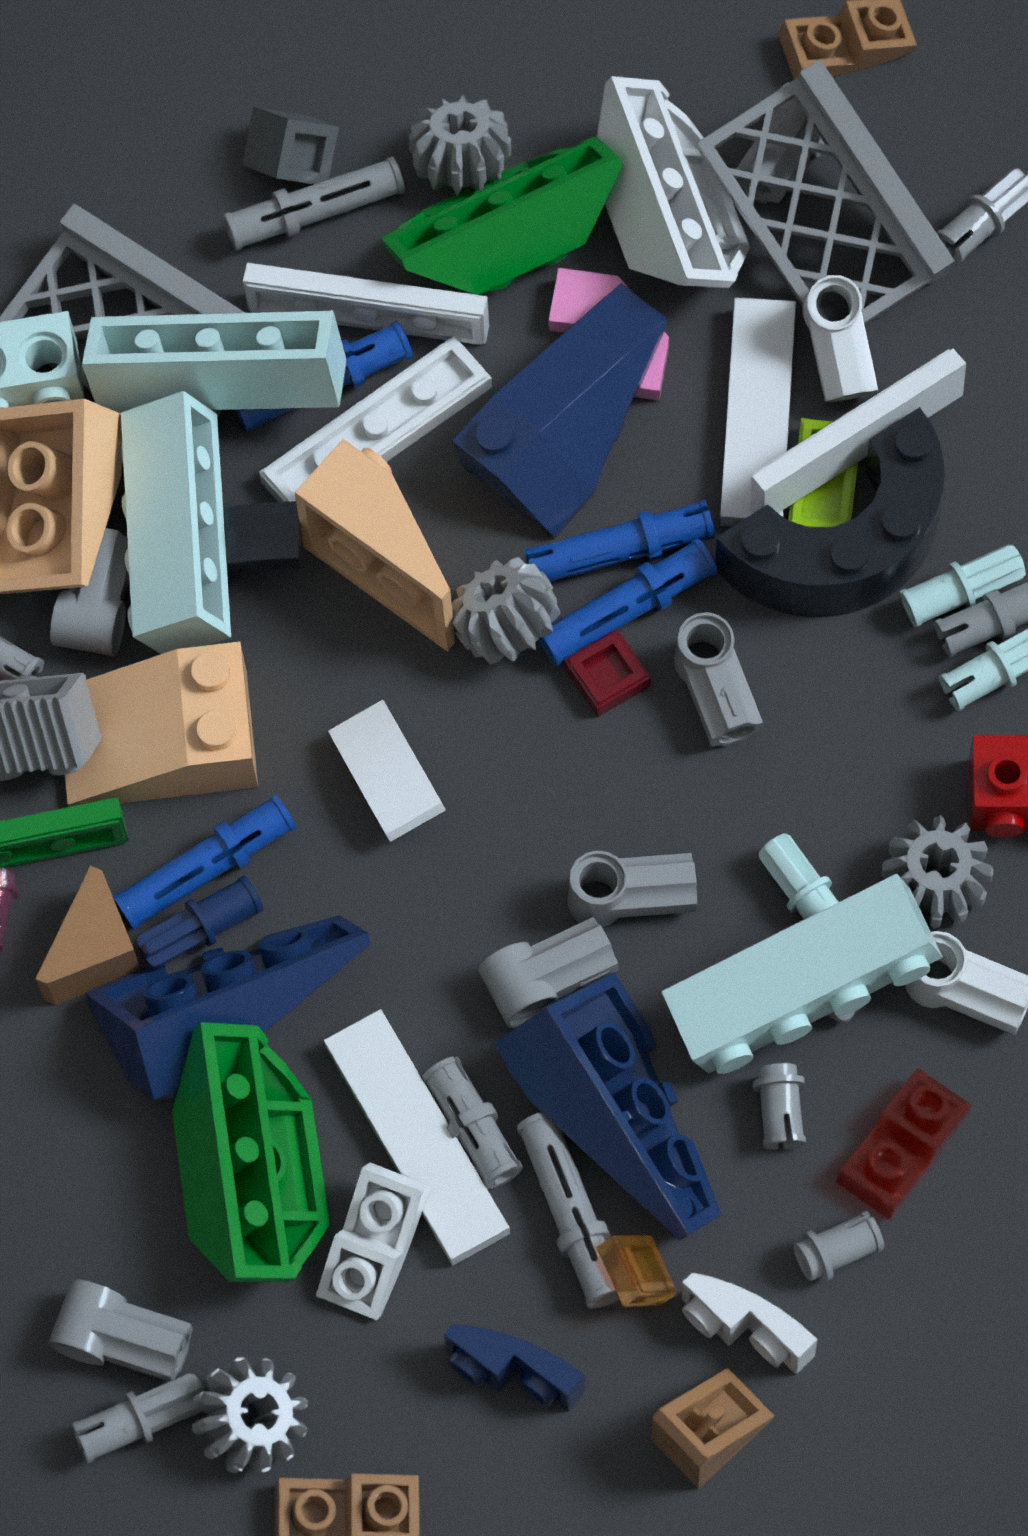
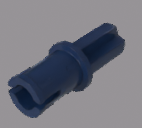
M243 875L236 882L197 903L193 899L184 902L185 910L139 934L136 938L137 947L144 961L152 969L159 968L202 943H205L208 947L216 943L215 936L252 915H258L263 912L262 902L251 882Z

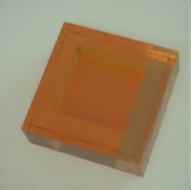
M650 1235L612 1236L596 1247L623 1307L660 1306L677 1295L673 1281Z

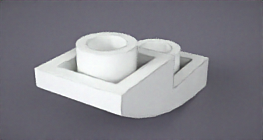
M384 700L377 702L328 730L390 842L446 810Z
M370 1162L361 1169L344 1227L334 1236L316 1296L372 1319H379L407 1255L430 1185Z
M691 1273L682 1282V1300L687 1304L682 1308V1311L690 1323L707 1338H711L716 1333L730 1346L749 1328L753 1332L749 1340L759 1354L775 1367H778L783 1362L795 1374L815 1357L817 1338L799 1322L758 1295L737 1285L696 1273Z

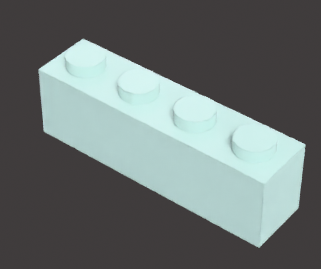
M334 311L91 317L82 366L95 403L116 412H124L181 391H185L210 410L323 408L340 406L346 356Z
M181 391L121 412V459L124 465L125 493L122 496V509L127 521L128 549L125 552V565L130 577L131 596L128 622L133 637L160 654L175 649L206 646L231 638L217 414L185 391Z
M896 873L661 992L692 1061L708 1074L715 1070L718 1074H725L748 1064L753 1059L751 1052L774 1041L778 1045H783L800 1039L811 1031L812 1026L810 1023L832 1012L835 1015H845L862 1008L871 1000L870 993L892 982L895 986H903L922 978L930 971L929 964L943 957L910 888Z

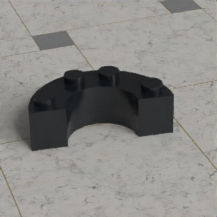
M920 407L869 439L866 475L876 495L873 502L856 518L834 527H807L786 520L767 504L716 537L715 564L717 572L738 592L764 607L782 613L805 617H831L860 611L888 598L903 587L921 567L930 552L939 523L944 491L945 471L942 449L937 434Z

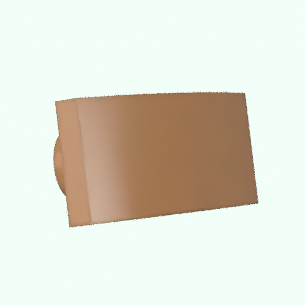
M900 0L846 1L839 15L785 19L778 32L794 80L799 77L800 71L819 59L830 75L834 77L895 60L912 53L917 46Z
M351 1473L347 1480L279 1478L275 1483V1536H419V1475Z

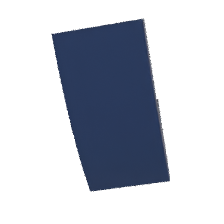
M452 1324L444 1334L446 1350L452 1355L447 1361L448 1364L462 1378L476 1387H479L485 1381L500 1392L512 1375L517 1372L521 1375L517 1381L518 1384L533 1399L546 1407H549L555 1401L568 1412L585 1392V1374L563 1359L523 1339L495 1330Z

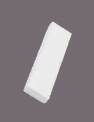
M247 263L243 285L248 311L251 313L334 311L337 325L379 331L398 321L406 335L448 340L455 336L462 343L486 344L489 329L487 296Z
M735 298L720 526L733 527L755 513L751 507L752 473L787 452L796 301ZM783 510L779 512V514H780L782 517H783Z
M452 336L259 472L260 481L278 502L296 501L294 492L342 439H345L360 451L363 448L373 450L387 462L491 389L492 378L459 340Z
M953 348L946 350L752 473V509L756 512L768 504L779 513L867 457L870 438L920 407L928 418L963 396L966 362Z
M380 1009L324 1040L326 1050L397 1172L430 1185L422 1215L451 1265L453 1266L509 1235L510 1227L457 1137L452 1138L447 1130V1120L382 1010Z

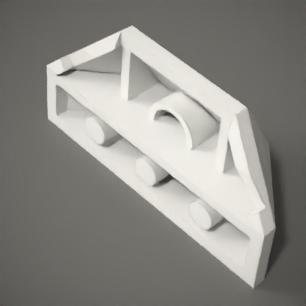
M611 76L604 87L597 138L619 156L622 169L609 193L605 205L629 269L678 285L729 288L736 281L738 271L745 260L750 246L732 200L696 147L697 142L704 139V137L687 115L667 100L670 94L660 81Z

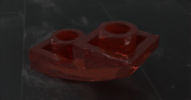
M917 1068L882 1111L875 1128L841 1168L836 1183L890 1220L947 1145L969 1113L972 1105Z

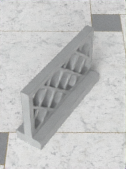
M820 59L800 71L798 78L697 142V149L802 307L809 293V289L803 280L816 283L819 279L829 276L826 274L833 243L868 250L862 282L851 280L858 286L862 295L861 312L864 325L925 285L929 284L930 286L950 273L955 260ZM795 98L808 118L804 140L768 133L773 111ZM764 118L762 131L748 129V127ZM813 127L824 144L811 141ZM734 136L759 141L753 173L728 168L716 151V148ZM766 143L802 150L795 181L760 174ZM808 152L834 157L841 168L837 190L802 183ZM847 178L858 194L844 192ZM736 180L751 183L748 197ZM757 184L793 192L786 223L764 219L759 216L753 206ZM799 193L835 200L828 232L793 225ZM842 202L868 208L875 219L871 240L835 233ZM880 228L892 245L877 242ZM769 230L784 233L781 247ZM791 235L826 242L820 274L793 267L786 256ZM875 252L900 257L913 277L895 289L869 284ZM821 294L816 299V308L819 314L828 320L820 307ZM866 294L881 296V298L864 308Z
M73 203L60 221L64 229L63 233L2 313L0 322L22 319L29 308L51 304L52 313L62 312L60 302L87 296H93L95 316L105 317L102 293L125 288L135 293L138 313L126 316L245 312ZM70 253L88 263L89 283L58 289L56 272ZM98 270L110 278L100 280ZM48 284L49 291L42 292ZM146 301L158 309L147 311ZM90 323L73 326L76 339L88 336ZM49 363L47 365L55 369L59 364ZM80 366L83 388L92 394L83 366ZM212 410V411H213L214 413H216V414H217V417H218V415L221 413L222 410Z

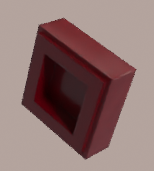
M618 629L564 659V669L597 717L651 687L650 675Z

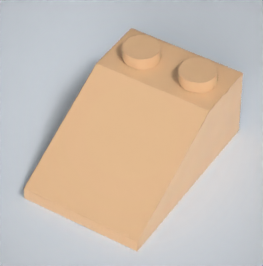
M86 399L0 408V594L88 587L122 475L121 413Z
M342 439L294 492L303 546L448 652L455 644L450 588L392 475V470L388 463L373 450L363 448L360 451L345 439Z
M241 642L175 649L86 680L85 684L89 687V696L92 698V707L95 709V719L99 721L98 730L102 732V740L84 767L76 772L65 775L68 807L118 797L121 804L258 788L248 679Z

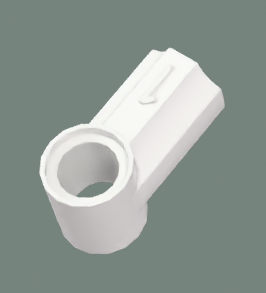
M829 275L819 279L811 287L803 304V317L810 329L825 403L850 400L878 392L861 312L862 295L857 285L841 275ZM825 292H835L842 295L848 304V316L841 321L835 322L824 319L816 308L817 297Z
M941 931L931 932L943 957L937 961L947 965L952 974L943 979H933L925 975L905 985L906 991L912 1000L921 1006L930 1008L946 1006L1016 1035L1028 1009V975L965 950L959 939L949 933Z

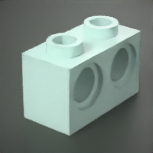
M68 311L0 322V408L85 399L77 340ZM45 364H59L50 372H36L38 368Z

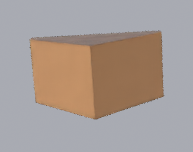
M93 866L89 867L35 979L43 1000L54 1005L81 996L87 991L140 970L135 951L103 871Z
M726 1368L661 1407L652 1417V1441L699 1489L762 1431L774 1418V1415L729 1368Z

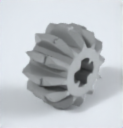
M462 95L458 102L449 103L439 98L435 109H420L419 117L416 123L412 125V133L409 134V152L412 153L413 166L416 169L417 178L429 179L433 190L450 186L456 195L464 187H472L481 192L486 181H500L504 166L508 165V157L511 156V138L508 137L507 123L504 121L503 112L491 111L487 100L471 104L467 102L464 95Z
M519 557L511 559L505 565L495 560L490 568L483 573L474 571V579L469 584L461 585L456 589L458 599L452 603L453 625L457 630V637L466 650L470 649L474 657H484L489 664L500 661L504 656L513 662L521 651L527 648L536 650L535 642L539 638L553 633L551 623L561 614L557 605V598L552 592L553 586L545 573L539 571L534 563L525 564Z
M941 815L934 818L932 831L928 832L920 823L914 820L908 825V839L896 836L892 838L888 848L892 858L884 861L882 865V877L886 879L897 873L910 888L920 911L930 913L929 923L933 929L941 925L942 916L945 912L959 924L965 921L968 915L967 905L980 908L984 904L987 892L983 886L991 883L993 877V867L982 862L986 858L988 851L985 841L967 843L970 833L967 823L958 826L953 833L945 831L946 822ZM932 866L935 870L926 873V867ZM949 871L948 877L942 878L940 873Z
M244 1357L236 1358L229 1363L228 1373L220 1369L210 1372L206 1380L211 1392H201L195 1395L192 1402L199 1410L208 1414V1417L192 1425V1431L199 1435L211 1432L214 1438L207 1445L204 1451L205 1456L213 1459L227 1450L226 1465L229 1472H240L247 1463H249L255 1474L269 1471L272 1458L279 1462H285L293 1457L294 1451L289 1439L302 1438L308 1430L302 1422L294 1419L292 1414L307 1408L309 1400L304 1397H296L290 1400L286 1391L294 1385L296 1375L287 1373L274 1381L273 1360L264 1358L258 1361L252 1369ZM252 1404L257 1409L259 1417L252 1420L257 1425L249 1428L244 1424L241 1415L248 1411V1409L242 1407Z

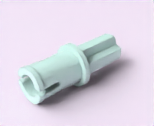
M1005 545L961 566L954 561L949 564V571L912 588H905L899 591L911 623L914 627H919L923 625L922 623L962 605L969 608L975 605V600L983 597V594L994 589H1001L1021 580L1026 575L1025 566L1018 550L1013 545Z
M1028 628L998 645L994 641L985 645L986 652L948 673L939 675V681L945 695L965 683H969L952 693L953 697L949 699L957 711H961L966 705L1004 684L1008 688L1017 685L1016 678L1028 672Z
M784 833L768 841L760 850L759 859L789 898L786 906L791 913L798 911L805 920L838 903V900L829 889L832 881L828 876H819L790 835Z

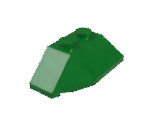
M596 136L580 141L574 148H560L505 170L501 174L500 181H486L481 192L470 187L459 192L458 195L455 194L429 206L401 223L396 230L382 236L381 241L384 248L406 271L475 295L501 290L510 285L515 277L538 266L555 264L565 258L568 252L586 243L622 169L620 158Z
M200 1022L193 1030L172 1110L188 1237L229 1282L289 1283L295 1279L302 1268V1264L312 1253L330 1225L312 1099L286 1063L267 1045L269 1040L259 1026Z

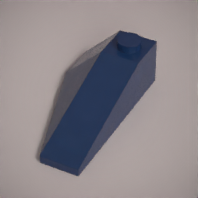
M620 283L499 389L452 440L462 467L547 535L555 539L595 494L602 477L601 470L613 442H617L624 426L623 419L636 389L642 385L668 325L667 318Z
M339 915L266 935L259 941V950L251 952H224L223 947L202 952L204 963L189 969L167 974L165 965L154 969L151 967L143 968L87 991L85 996L93 1015L128 1080L153 1100L158 1098L171 1099L177 1095L191 1037L196 1025L200 1022L257 1025L264 1033L371 943L368 932Z
M615 972L545 1007L493 1043L505 1061L508 1073L520 1085L528 1100L676 1238L682 1240L722 1214L694 1142L686 1136L679 1134L670 1112V1107L678 1102L670 1082L659 1083L648 1053L656 1048L649 1026Z

